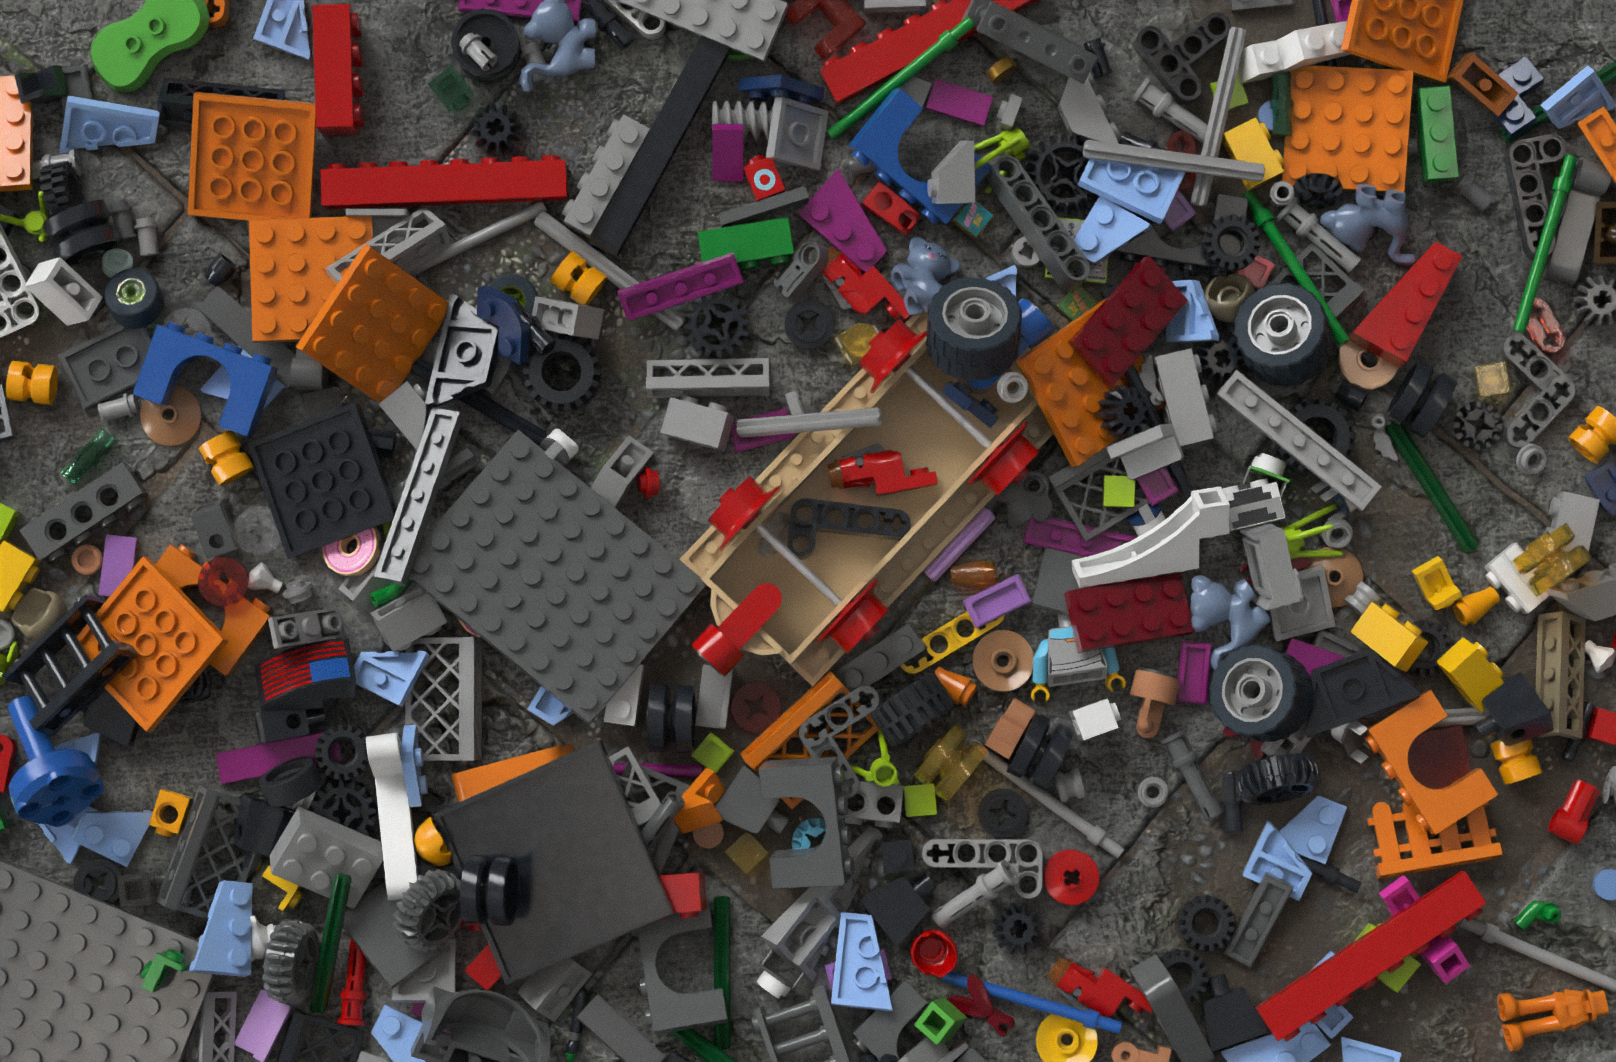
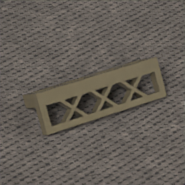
M1563 611L1538 615L1535 692L1551 712L1554 729L1539 737L1560 735L1571 739H1582L1586 618ZM1570 623L1574 624L1573 638L1570 634ZM1569 654H1571L1573 658L1572 668L1569 664ZM1569 684L1572 688V698L1568 694ZM1568 714L1571 718V729H1567Z

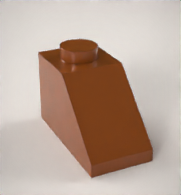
M1466 53L1447 76L1465 94L1498 117L1519 94L1474 53Z

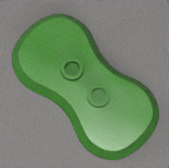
M146 0L143 6L131 17L102 28L94 37L90 48L93 67L101 80L109 88L120 93L132 92L142 87L163 58L173 52L189 48L203 38L210 20L205 1Z

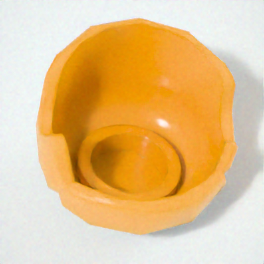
M429 817L415 832V849L420 857L430 864L436 866L448 865L453 861L451 858L452 852L448 851L441 832H438L435 828V818Z

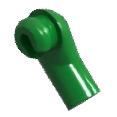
M408 578L406 586L391 584L370 593L372 604L375 607H379L397 599L410 585V579Z
M1533 901L1513 921L1520 929L1525 931L1535 920L1556 923L1561 918V911L1552 902Z

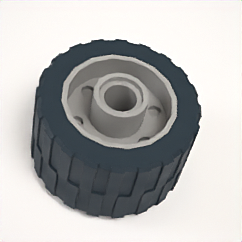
M964 277V279H956L942 286L932 297L928 308L927 352L936 367H939L942 372L954 376L956 379L969 381L989 380L1009 369L1013 365V361L1017 359L1020 348L1022 309L1018 304L1017 297L1006 286H1002L997 281H991L982 277Z
M1275 283L1262 287L1246 298L1245 303L1238 310L1237 317H1235L1234 336L1247 367L1258 379L1266 381L1270 385L1290 387V385L1302 384L1317 376L1316 374L1323 370L1326 362L1331 357L1334 338L1329 320L1321 302L1317 300V297L1312 292L1307 291L1305 287L1292 285V283Z
M1261 644L1244 645L1228 653V656L1219 662L1216 671L1214 670L1209 689L1211 694L1210 703L1213 706L1215 716L1222 722L1224 727L1232 730L1233 733L1256 741L1277 742V740H1284L1290 737L1291 734L1296 733L1302 724L1307 721L1309 712L1313 707L1314 688H1312L1310 674L1307 673L1305 666L1298 662L1295 657Z

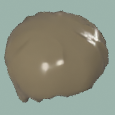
M1228 273V278L1221 276L1213 278L1206 287L1204 295L1212 317H1215L1220 322L1234 323L1240 306L1245 303L1246 298L1256 291L1254 290V285L1246 276L1239 275L1238 273Z
M34 588L17 605L12 615V621L27 639L38 641L67 613V606L58 593Z

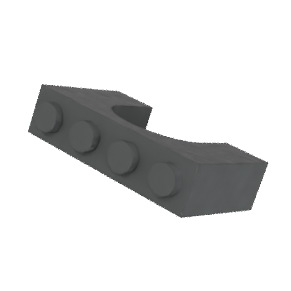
M838 757L765 761L759 767L762 799L785 797L806 799L820 810L826 824L825 838L820 845L808 849L776 850L769 858L772 889L845 885L851 878V875L854 874L855 865L852 856H849L848 845L851 844V830L849 826L845 825L844 815H847L848 802L846 796H842L841 785L844 784V769L842 766H839Z
M706 897L707 909L698 911L699 917L680 918V912L668 915V919H660L632 931L633 936L639 937L640 948H635L637 966H643L645 978L639 979L642 997H648L650 1009L644 1010L647 1028L653 1027L655 1035L729 1022L722 988L682 994L666 987L658 974L659 956L669 942L682 936L714 931L708 897Z
M905 979L890 993L893 1012L873 1010L853 1030V1034L856 1036L853 1042L864 1053L871 1051L878 1059L884 1054L895 1055L898 1062L897 1039L899 1033L927 1003ZM969 1045V1048L953 1062L987 1061Z

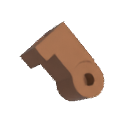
M1014 697L1004 714L997 721L984 745L1004 758L1009 759L1030 722L1035 709Z
M1122 1040L1113 1046L1111 1058L1113 1062H1169L1172 1049L1158 1044L1157 1051L1152 1052L1136 1048L1133 1043Z

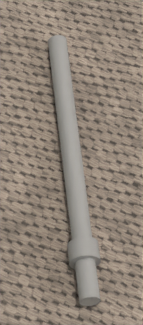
M540 201L451 244L449 248L408 274L417 278V274L537 217L542 211L547 212L543 202Z
M975 739L969 747L971 752L1086 835V840L1095 847L1097 845L1101 846L1117 859L1122 854L1124 848L1106 836L1105 830L1097 824L1095 826L1091 825L1051 794L1032 785L1030 779L1026 776L1018 778L1006 772L1008 763Z
M1465 918L1459 922L1460 928L1479 935L1480 939L1490 944L1496 942L1616 993V980L1501 932L1499 927L1488 922L1482 924L1473 919L1467 921Z

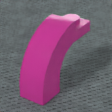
M1404 875L1379 892L1391 916L1420 898ZM1439 935L1429 941L1431 946L1420 953V956L1445 984L1470 967L1458 945L1449 936L1442 939Z

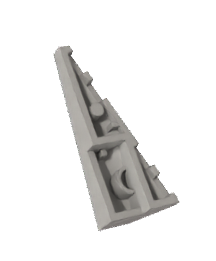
M869 826L848 848L849 856H852L854 859L855 870L845 885L809 887L761 936L779 957L802 974L803 972V976L810 981H813L817 975L814 968L820 956H826L829 950L826 943L834 927L839 928L841 912H847L859 887L856 880L862 868H868L871 862L868 855L875 840L882 839L883 835L880 831L872 826Z

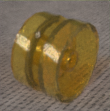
M1567 522L1551 533L1548 531L1525 547L1526 550L1511 561L1519 574H1526L1537 566L1539 567L1533 572L1534 575L1527 583L1536 597L1592 559L1584 545H1577L1569 551L1562 550L1574 540L1576 535Z
M956 723L943 737L940 736L924 755V761L913 774L915 778L926 785L931 783L941 773V779L934 787V793L945 802H948L989 751L978 741L971 742L968 746L965 745L959 751V748L967 739V732Z

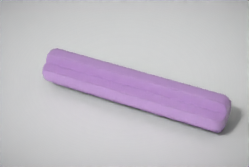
M982 508L925 568L924 573L932 581H937L995 520L994 514L989 509Z

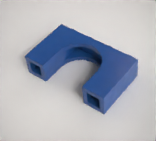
M901 88L893 89L848 146L854 150L852 156L864 166H867L869 163L877 170L875 173L877 178L888 186L893 183L899 188L898 195L910 205H913L914 202L923 209L921 214L933 224H936L937 221L947 224L963 203H932V198H929L927 192L928 181H917L908 176L902 169L898 159L900 138L922 111L923 107ZM974 152V161L977 162L982 157ZM989 163L975 170V188L992 168Z
M168 322L167 326L157 325L132 394L161 405H168L183 367L199 357L214 358L223 365L230 379V394L218 426L253 437L278 367L270 365L271 359L256 353L253 354L252 358L242 355L243 348L226 342L224 348L213 344L214 338L197 332L195 337L184 333L186 328L175 323Z

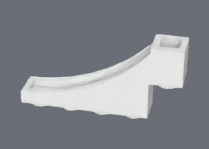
M1347 21L1295 30L1278 40L1253 44L1244 48L1237 71L1240 84L1264 80L1294 69L1351 55L1341 51Z
M1222 487L1191 491V497L1182 506L1148 532L1114 549L1072 560V571L1079 588L1125 582L1131 579L1154 577L1161 574L1184 572L1199 568V539L1229 534L1230 504Z

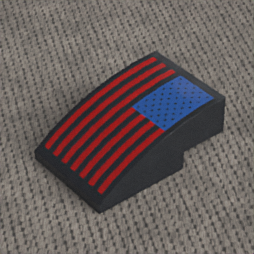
M349 638L327 640L299 646L274 655L255 665L261 711L323 708L324 699L355 697L356 676Z

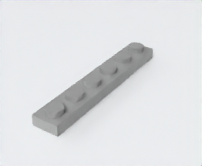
M1236 370L1216 394L1360 511H1363L1382 487L1239 371Z

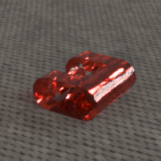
M797 0L787 9L785 17L793 26L799 24L818 8L835 27L813 48L822 60H826L867 24L847 0Z

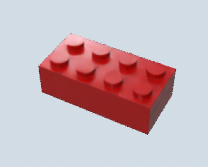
M350 4L312 5L316 128L323 137L360 136V127H365L364 109H361V104H359V97H364V81L360 79V74L358 73V67H363V50L359 48V43H357V37H362V20L358 18V12H354Z

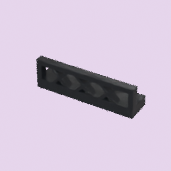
M164 78L157 100L158 112H160L159 125L192 128L193 96L195 92L285 100V90ZM170 89L184 92L180 95L168 94Z

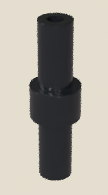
M1584 702L1582 739L1569 738L1561 757L1563 760L1573 763L1581 741L1585 742L1589 733L1587 727L1596 708L1595 705Z
M1305 857L1303 860L1313 874L1322 877L1323 882L1332 886L1335 883L1355 893L1358 892L1362 882L1341 873L1339 868L1331 864L1327 867L1308 857Z

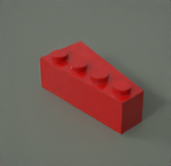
M1435 241L1348 336L1350 341L1400 368L1407 362L1462 255Z

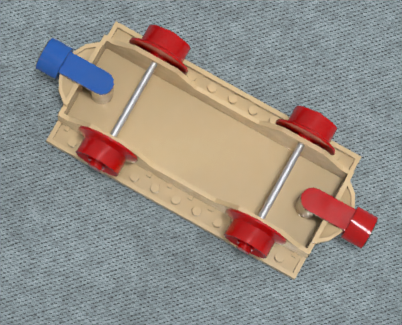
M1024 298L1018 303L1022 309V325L1017 359L1046 340L1056 330L1052 321L1036 305ZM928 313L914 314L906 323L899 319L885 333L882 331L877 333L868 343L871 348L858 363L862 369L821 412L879 408L883 413L882 425L800 433L756 480L749 476L735 490L729 488L718 500L721 505L708 519L712 526L679 559L699 575L701 580L711 589L710 606L715 622L718 625L716 628L713 624H710L691 644L692 648L724 677L745 656L740 651L741 649L762 656L779 654L813 687L845 652L848 654L862 638L868 642L879 630L876 624L890 610L889 606L995 495L998 496L1012 481L1017 485L1030 472L1026 466L1040 452V447L1054 434L1029 385L1027 394L1018 402L1009 403L999 396L997 383L1002 375L1008 372H1018L1023 375L1016 360L1013 361V365L1006 369L1003 374L992 377L989 380H960L942 372L933 363L932 358L929 357L927 352L928 346H926ZM950 380L955 383L958 380L973 391L971 395L981 402L985 398L998 409L995 414L999 419L991 429L971 412L963 410L941 392ZM1010 382L1007 390L1013 391L1016 388V382ZM874 444H880L885 450L901 453L905 477L911 476L910 470L928 467L929 472L936 471L938 484L877 496L875 483L870 484V488L851 487L844 489L839 459L842 456ZM808 498L899 509L907 513L910 518V530L901 540L817 531L815 550L809 558L800 560L787 547L791 508L799 499ZM801 507L796 513L797 518L803 522L809 521L814 515L813 510L809 507ZM833 510L829 512L826 519L832 525H839L843 522L844 515L838 510ZM863 514L858 518L857 523L861 528L869 529L874 525L875 520L871 515ZM879 515L880 526L878 531H883V524L891 525L894 532H899L900 527H905V525L901 524L900 518H894L893 523L884 522V516ZM798 537L793 541L792 546L796 551L804 552L809 548L810 542L805 537Z

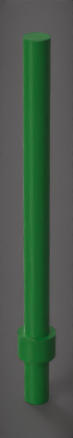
M968 16L952 30H945L938 36L939 40L827 130L829 136L836 140L884 101L893 89L900 88L946 49L948 51L959 44L958 40L976 26L972 18Z
M1565 155L1560 175L1555 177L1552 187L1554 195L1513 327L1515 332L1524 334L1564 201L1566 195H1570L1573 186L1571 178L1577 157Z
M1253 190L1246 192L1242 198L1248 199L1247 205L1254 214L1252 219L1259 229L1263 228L1299 285L1312 292L1317 297V300L1321 302L1329 320L1332 335L1339 346L1349 342L1350 338L1273 222L1274 217L1269 209L1262 206Z

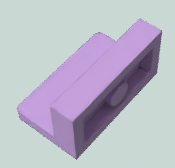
M261 990L235 1041V1045L254 1054L253 1058L261 1062L267 1061L295 1004L279 1003V1001H273L272 998L268 997L266 990Z

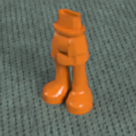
M1565 989L1564 992L1554 991L1553 994L1525 1000H1516L1510 993L1499 994L1497 998L1498 1013L1502 1021H1509L1520 1016L1549 1010L1552 1011L1553 1015L1534 1020L1502 1024L1503 1036L1510 1052L1522 1049L1524 1039L1530 1036L1558 1030L1565 1032L1570 1028L1575 1030L1589 1021H1596L1598 1016L1609 1014L1606 995L1603 990L1591 992L1589 989L1584 991Z

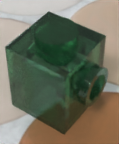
M452 65L428 83L431 91L449 113L454 110L457 112L463 110L471 103L470 97L474 95L471 88Z

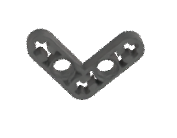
M1515 334L1503 341L1501 345L1502 356L1539 391L1504 431L1505 442L1512 448L1520 449L1530 444L1573 399L1576 388L1573 381L1523 335ZM1520 342L1522 344L1520 351L1525 356L1532 352L1534 357L1527 360L1524 366H1522L1520 362L1524 358L1518 353L1511 355L1512 347L1509 343L1515 344ZM1534 361H1540L1546 366L1544 377L1536 378L1531 374L1530 366ZM1555 384L1558 386L1565 384L1567 386L1565 389L1567 396L1562 395L1554 400L1553 404L1558 405L1555 409L1550 401L1543 398V395L1545 394L1547 398H1550L1556 392ZM1542 404L1547 408L1548 415L1544 421H1537L1533 418L1531 412L1534 405ZM1525 416L1528 423L1537 427V429L1534 431L1532 427H1529L1523 434L1525 441L1520 439L1515 442L1512 439L1515 435L1512 429L1518 430L1527 423L1522 420V417Z
M861 686L807 719L801 724L799 729L800 739L812 758H820L824 751L832 750L838 755L839 766L845 765L847 771H844V778L846 780L852 778L854 784L851 786V793L847 794L845 790L842 791V796H846L847 799L857 794L860 783L834 741L833 736L872 713L877 708L879 696L877 691L870 686ZM863 691L866 695L871 693L874 697L870 701L872 706L868 709L865 705L860 706L856 709L860 715L854 718L851 708L845 701L851 699V703L854 704L859 701L860 692ZM841 707L847 711L848 720L845 724L836 725L831 721L830 713L834 708ZM825 715L827 724L834 731L827 734L825 728L818 733L819 740L814 741L813 738L806 739L804 736L808 732L806 726L809 724L813 727L819 726L822 722L818 718Z

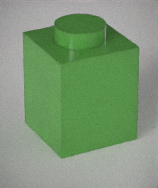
M944 997L932 1001L914 1025L936 1045L950 1041L967 1017Z

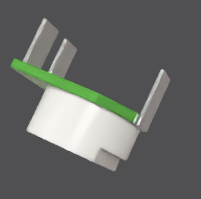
M1261 453L1259 457H1254L1251 466L1247 470L1243 484L1247 479L1249 471L1281 483L1282 486L1279 493L1280 497H1282L1286 484L1290 482L1289 479L1282 477L1287 463L1273 456Z

